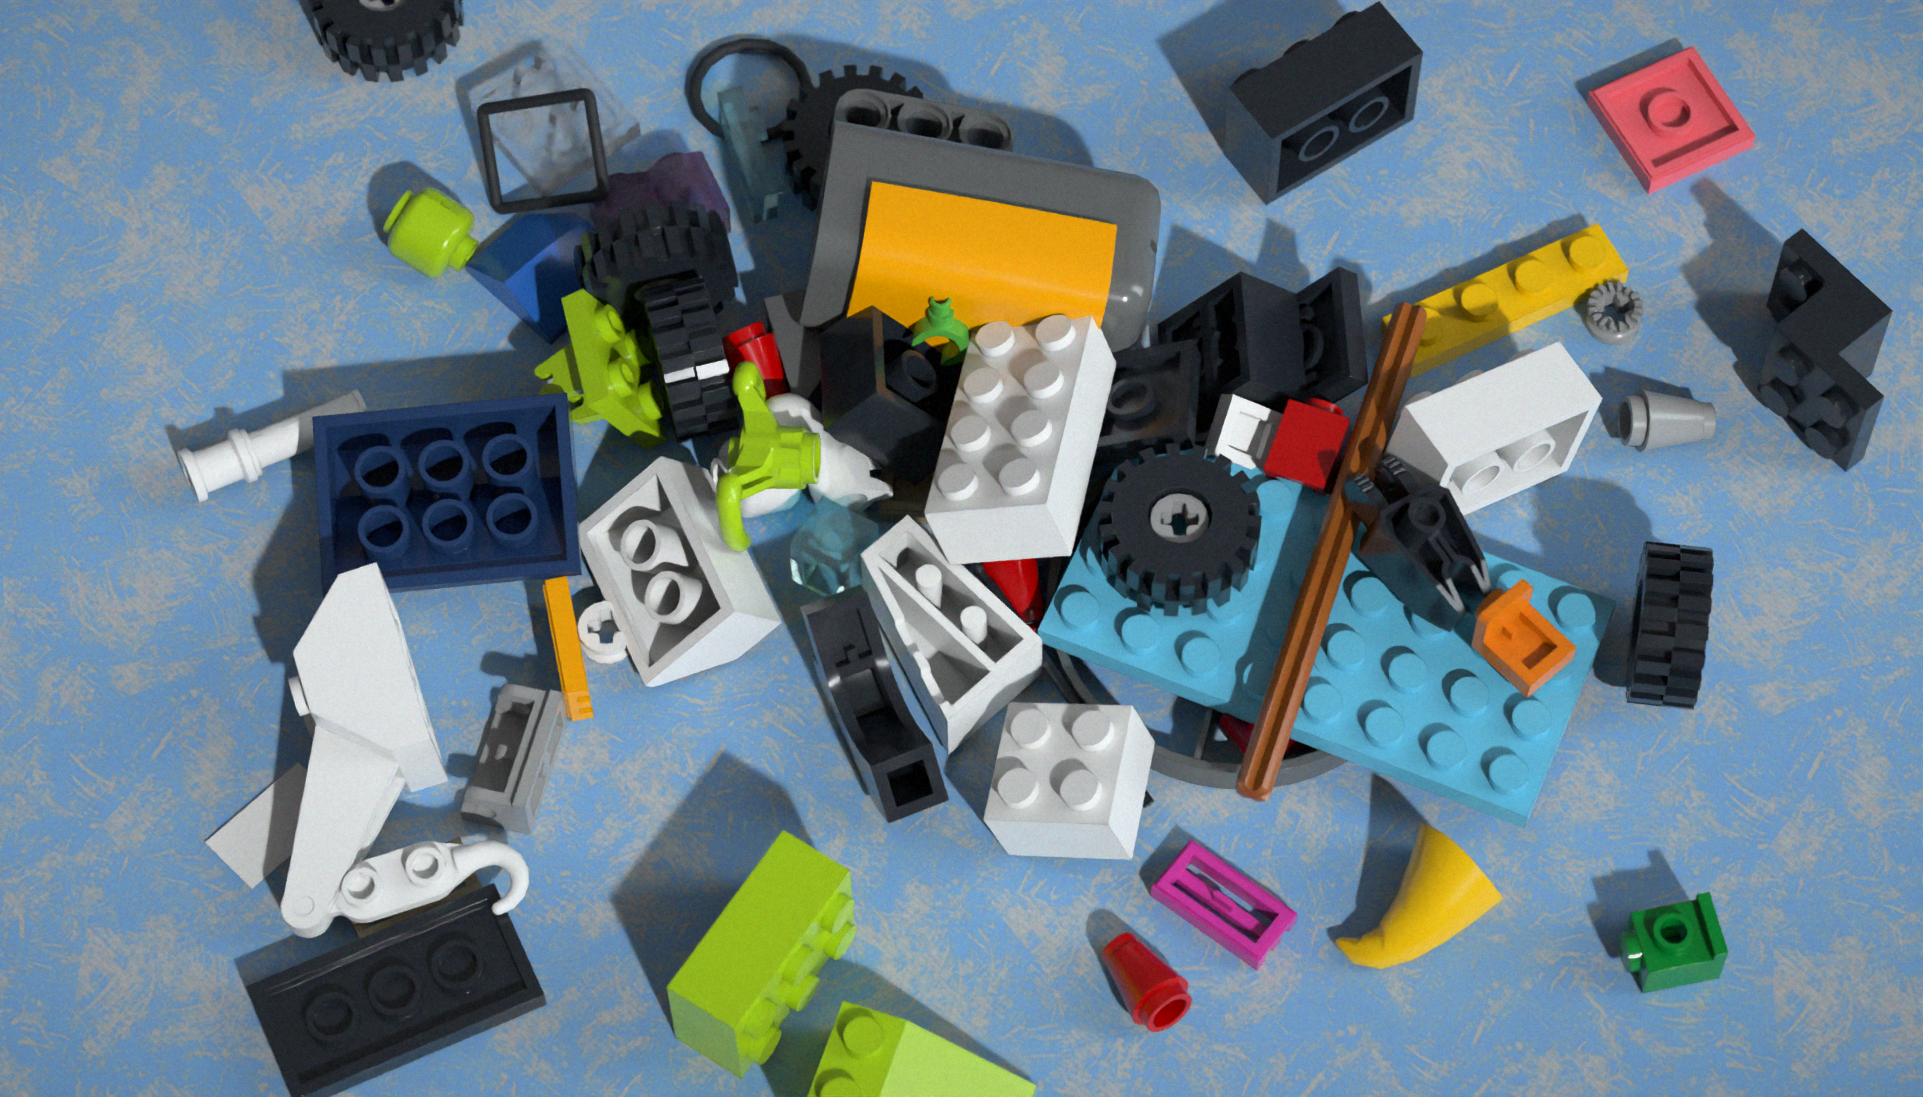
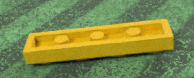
M1596 223L1412 304L1423 307L1427 312V318L1409 378L1584 302L1590 298L1591 293L1594 290L1596 291L1600 285L1606 286L1607 282H1613V285H1617L1618 282L1624 284L1627 281L1629 269L1600 225ZM1392 314L1382 318L1380 331L1383 336H1385Z

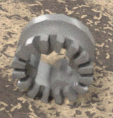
M1607 282L1606 286H1598L1597 290H1594L1590 295L1585 314V324L1590 335L1599 342L1608 345H1621L1632 340L1638 333L1644 311L1643 299H1639L1640 294L1638 291L1634 293L1632 291L1633 287L1630 285L1623 287L1621 282H1618L1617 285H1613V282ZM1605 306H1613L1617 313H1625L1624 321H1618V324L1615 325V321L1611 317H1603Z

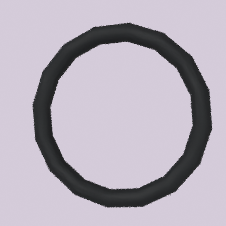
M742 38L719 45L700 60L690 77L688 100L695 118L712 135L732 143L760 144L782 137V121L774 127L757 132L735 131L717 123L706 112L701 99L702 81L711 66L727 55L744 50L765 51L782 58L794 69L800 87L807 81L811 84L813 83L805 63L788 47L768 39Z

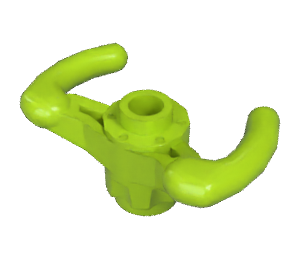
M751 361L740 362L734 371L732 387L735 396L739 398L745 425L742 427L740 437L732 436L730 438L728 448L729 470L719 477L716 485L715 501L720 533L726 546L735 552L747 550L752 541L742 521V500L765 489H805L807 484L818 483L821 471V439L819 433L808 432V429L804 427L779 424L766 403L767 399L762 375L758 367Z

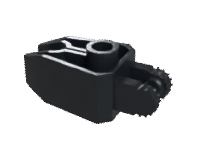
M1389 456L1377 463V467L1374 469L1376 470L1377 482L1381 485V489L1385 490V495L1392 503L1391 505H1389L1379 489L1374 487L1373 481L1371 482L1364 473H1358L1348 478L1343 485L1346 499H1348L1350 505L1354 508V512L1367 528L1360 539L1359 556L1415 615L1438 628L1450 632L1457 627L1467 612L1475 618L1476 609L1492 592L1486 559L1450 490L1433 483L1421 488L1410 472L1405 469V465H1402L1395 456Z

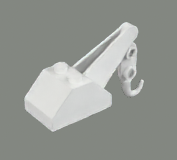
M377 562L339 574L293 651L299 675L288 678L297 711L300 716L304 717L311 738H314L284 897L281 901V913L284 920L294 934L303 938L317 937L328 929L334 917L338 915H343L354 922L369 923L438 901L447 896L473 872L491 865L501 866L506 869L511 880L510 889L505 897L493 904V913L501 915L514 909L524 898L527 891L529 869L523 856L512 846L495 840L478 841L467 845L424 841L365 860L402 789L414 792L449 780L399 615Z

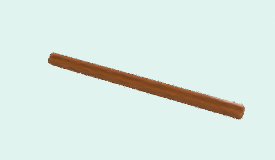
M1400 302L1394 306L1236 779V792L1243 798L1252 799L1257 802H1264L1270 798L1361 522L1354 512L1353 506L1346 499L1343 485L1345 480L1358 473H1364L1374 483L1376 477V470L1374 468L1381 461L1426 325L1427 312L1420 305Z

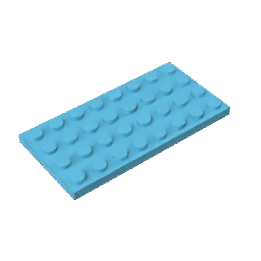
M1193 449L1180 451V454L1192 456ZM1165 454L1156 455V458L1165 456ZM1208 456L1206 457V460L1211 461L1213 463L1217 459ZM1139 458L1129 460L1135 467H1138ZM1118 461L1111 476L1113 480L1117 481V467L1124 461ZM1232 464L1230 475L1234 476L1243 470L1250 479L1249 493L1257 491L1260 500L1259 516H1262L1254 571L1249 570L1248 582L1240 592L1231 586L1230 601L1218 608L1213 599L1210 598L1206 603V612L1194 616L1191 615L1190 605H1179L1178 617L1163 616L1164 604L1155 601L1150 612L1137 607V592L1133 591L1124 599L1115 590L1116 576L1108 580L1106 579L1101 569L1102 556L1097 555L1098 503L1039 626L1038 636L1042 638V644L1222 713L1226 712L1255 725L1331 495L1326 494L1325 497L1313 493L1312 488L1278 477L1275 480L1266 477L1263 469L1257 467L1251 470ZM1178 514V518H1174V515H1172V521L1169 525L1172 526L1173 535H1186L1187 527L1190 525L1186 524L1182 515ZM1361 521L1290 739L1525 828L1608 628L1617 601L1482 551L1486 559L1492 592L1498 588L1508 591L1524 578L1533 587L1530 605L1576 646L1574 659L1526 698L1471 646L1477 621L1476 618L1467 612L1454 630L1448 632L1415 615L1359 556L1360 539L1367 528Z

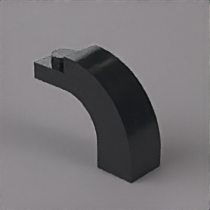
M860 584L801 606L800 609L815 655H812V659L829 708L865 789L887 823H892L948 801V794L933 745L915 722L894 677L868 592Z

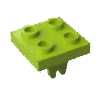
M583 288L561 298L572 343L535 368L534 373L541 380L547 381L553 378L550 384L540 389L539 394L567 393L568 400L573 404L583 401L580 407L571 411L572 420L575 423L582 425L605 419L646 451L667 442L662 417L667 414V406L660 389L652 379L649 364L654 361V357L646 335L639 328H631L620 319L618 313L611 305L607 304L604 306Z

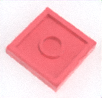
M1693 46L1588 92L1586 104L1648 194L1753 147L1756 135Z

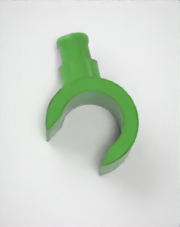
M931 296V307L928 308V316L921 318L914 325L912 346L934 336L949 338L953 342L943 346L941 365L959 363L965 359L970 341V330L964 323L954 318V309H950L951 298L948 297L945 303L938 304L934 301V297Z

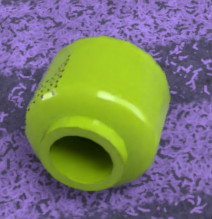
M426 187L417 194L412 190H408L393 208L383 227V231L389 234V252L430 279L443 275L449 267L460 272L468 263L479 244V241L470 236L474 229V214L434 187Z

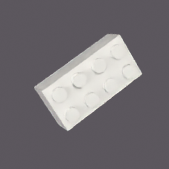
M1052 315L1042 320L1039 324L1011 327L1006 321L990 322L981 327L978 332L971 333L924 515L950 565L1070 556L1072 554L1116 367V361L1101 328L1100 330L1098 329L1092 315L1071 320L1065 315Z

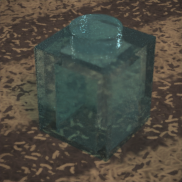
M822 496L789 544L792 580L824 597L860 584L862 585L860 554L878 540V524Z

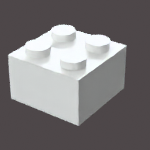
M1009 702L984 821L1008 855L1132 860L1155 741L1132 705Z

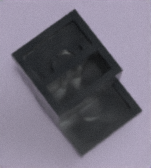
M1801 228L1783 244L1766 307L1771 311L1777 325H1775L1757 390L1761 393L1765 404L1772 412L1780 417H1787L1806 435L1809 445L1818 455L1825 459H1832L1844 472H1847L1864 458L1884 399V395L1866 378L1873 372L1893 310Z
M1337 267L1297 293L1240 271L1157 324L1159 345L1194 339L1200 352L1201 366L1196 432L1213 422L1221 394H1234L1284 414L1289 399L1306 404L1307 399L1316 398L1335 404L1369 383L1358 276L1356 273L1342 267Z

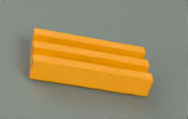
M567 576L545 580V585L542 586L568 718H571L572 722L594 718Z

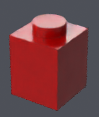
M1309 398L1306 404L1289 399L1263 468L1265 476L1275 480L1279 477L1313 489V493L1325 497L1326 494L1332 495L1352 435L1350 418L1342 416L1343 410L1338 406L1321 399Z

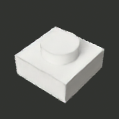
M1221 394L1205 444L1207 456L1218 458L1221 453L1232 460V464L1251 470L1254 467L1263 469L1283 414L1234 394Z

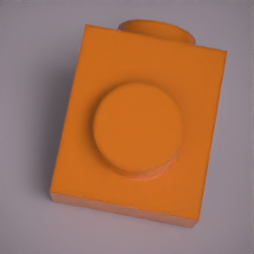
M1523 578L1508 591H1504L1502 588L1494 590L1481 602L1474 614L1477 621L1471 646L1528 698L1574 659L1576 646L1530 605L1533 587Z

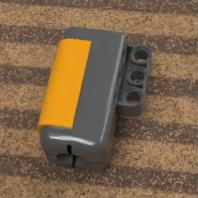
M870 89L848 91L838 100L829 136L798 325L827 330L846 315L849 317L873 305L913 332L915 323L921 318L928 316V308L931 307V296L934 297V301L938 304L945 303L949 297L951 298L950 309H954V318L969 328L970 337L972 332H978L981 327L990 322L1006 321L1011 327L1039 324L1042 320L1052 315H1065L1070 320L1092 315L1098 329L1100 330L1101 328L1112 353L1134 350L1152 299L1161 217L1159 191L1148 179L1136 174L1012 152L1014 134L1011 125L1001 115L991 111ZM934 336L924 340L941 354L943 346L953 342V340L941 336Z

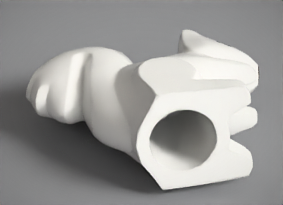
M791 393L776 395L766 401L780 425L804 427L808 429V432L819 433L820 477L817 484H808L821 517L862 521L868 517L866 508L874 501L889 499L893 496L892 487L886 482L873 478L870 470L884 468L876 461L849 445L835 440L829 433L823 430V418L819 410L810 401L798 394Z

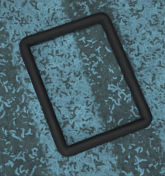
M578 88L487 102L478 107L477 122L490 201L496 213L505 215L600 202L607 199L610 194V184L596 97L592 90ZM584 100L598 189L503 202L489 115Z

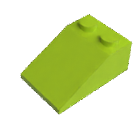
M843 1001L807 1097H1034L1036 1085L908 1020Z

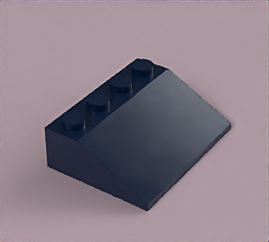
M567 393L312 417L323 598L326 597L339 574L376 562L390 593L582 575L574 430Z

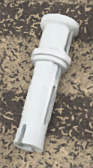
M355 389L350 391L349 394L250 433H247L245 429L238 430V428L229 430L227 431V438L193 452L188 448L177 451V455L191 492L196 501L201 503L208 500V493L242 479L247 483L258 480V476L263 475L262 468L314 448L313 416L364 412L363 410L367 409L361 394Z

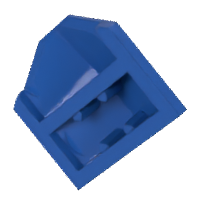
M575 212L526 214L465 265L466 272L551 345L569 330L561 298L580 290L573 261L575 260L573 254L575 245H582L580 237L586 230L595 232L597 230L586 219Z

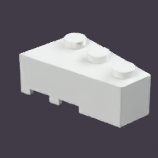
M906 515L860 554L862 587L868 592L872 609L949 755L1042 674V638L962 564L950 565L940 544L909 515Z

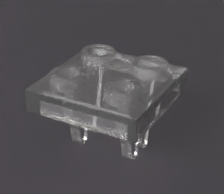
M569 42L548 56L544 52L537 53L534 56V65L526 68L523 64L518 65L514 69L512 79L470 105L472 119L478 124V107L487 102L588 88L592 90L596 97L605 158L641 135L639 121ZM584 100L489 115L493 143L540 197L548 196L594 166Z

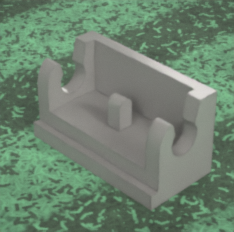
M503 684L495 707L496 713L471 787L467 788L460 812L462 819L531 835L569 720L563 692L551 689L548 692L517 684Z

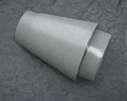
M1639 389L1635 395H1625L1620 401L1617 416L1618 435L1622 445L1634 446L1638 452L1697 442L1699 440H1711L1716 427L1715 409L1711 402H1700L1698 400Z

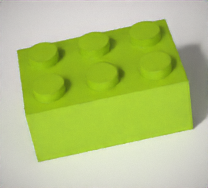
M782 830L667 986L676 1039L740 1079L744 1077L754 1062L759 1065L766 1062L780 1040L782 1032L778 1028L792 1009L796 1012H801L807 1006L819 985L817 975L830 957L834 960L840 959L855 937L857 926L854 925L853 908L855 900L852 898L850 870Z

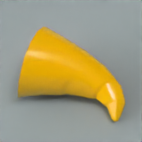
M1420 823L1410 861L1401 881L1400 890L1390 908L1380 919L1377 928L1365 933L1361 937L1337 938L1335 945L1355 965L1384 969L1415 960L1447 942L1503 901V897L1479 866L1454 840L1441 831Z

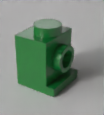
M1710 892L1697 894L1695 900L1630 912L1625 932L1620 933L1618 936L1623 966L1627 973L1636 971L1642 994L1718 979L1728 955V949ZM1679 935L1681 942L1669 943L1663 938Z

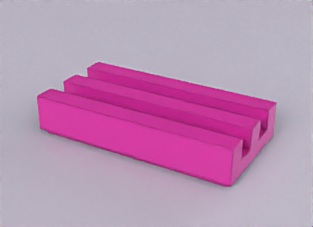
M1192 839L1189 840L1151 887V897L1255 970L1261 967L1265 962L1268 952L1270 950L1274 951L1281 942V936L1285 931L1289 932L1297 921V912ZM1189 864H1192L1273 922L1267 927L1238 907L1230 898L1220 891L1214 890L1185 869ZM1176 883L1177 885L1182 887L1184 890L1192 894L1194 897L1202 901L1204 904L1212 908L1214 911L1222 915L1224 918L1232 922L1234 925H1236L1237 927L1245 931L1247 934L1255 938L1257 942L1254 943L1252 940L1244 936L1242 933L1234 929L1232 926L1224 922L1222 919H1220L1212 912L1204 908L1202 905L1194 901L1192 898L1184 894L1182 891L1174 887L1173 884Z

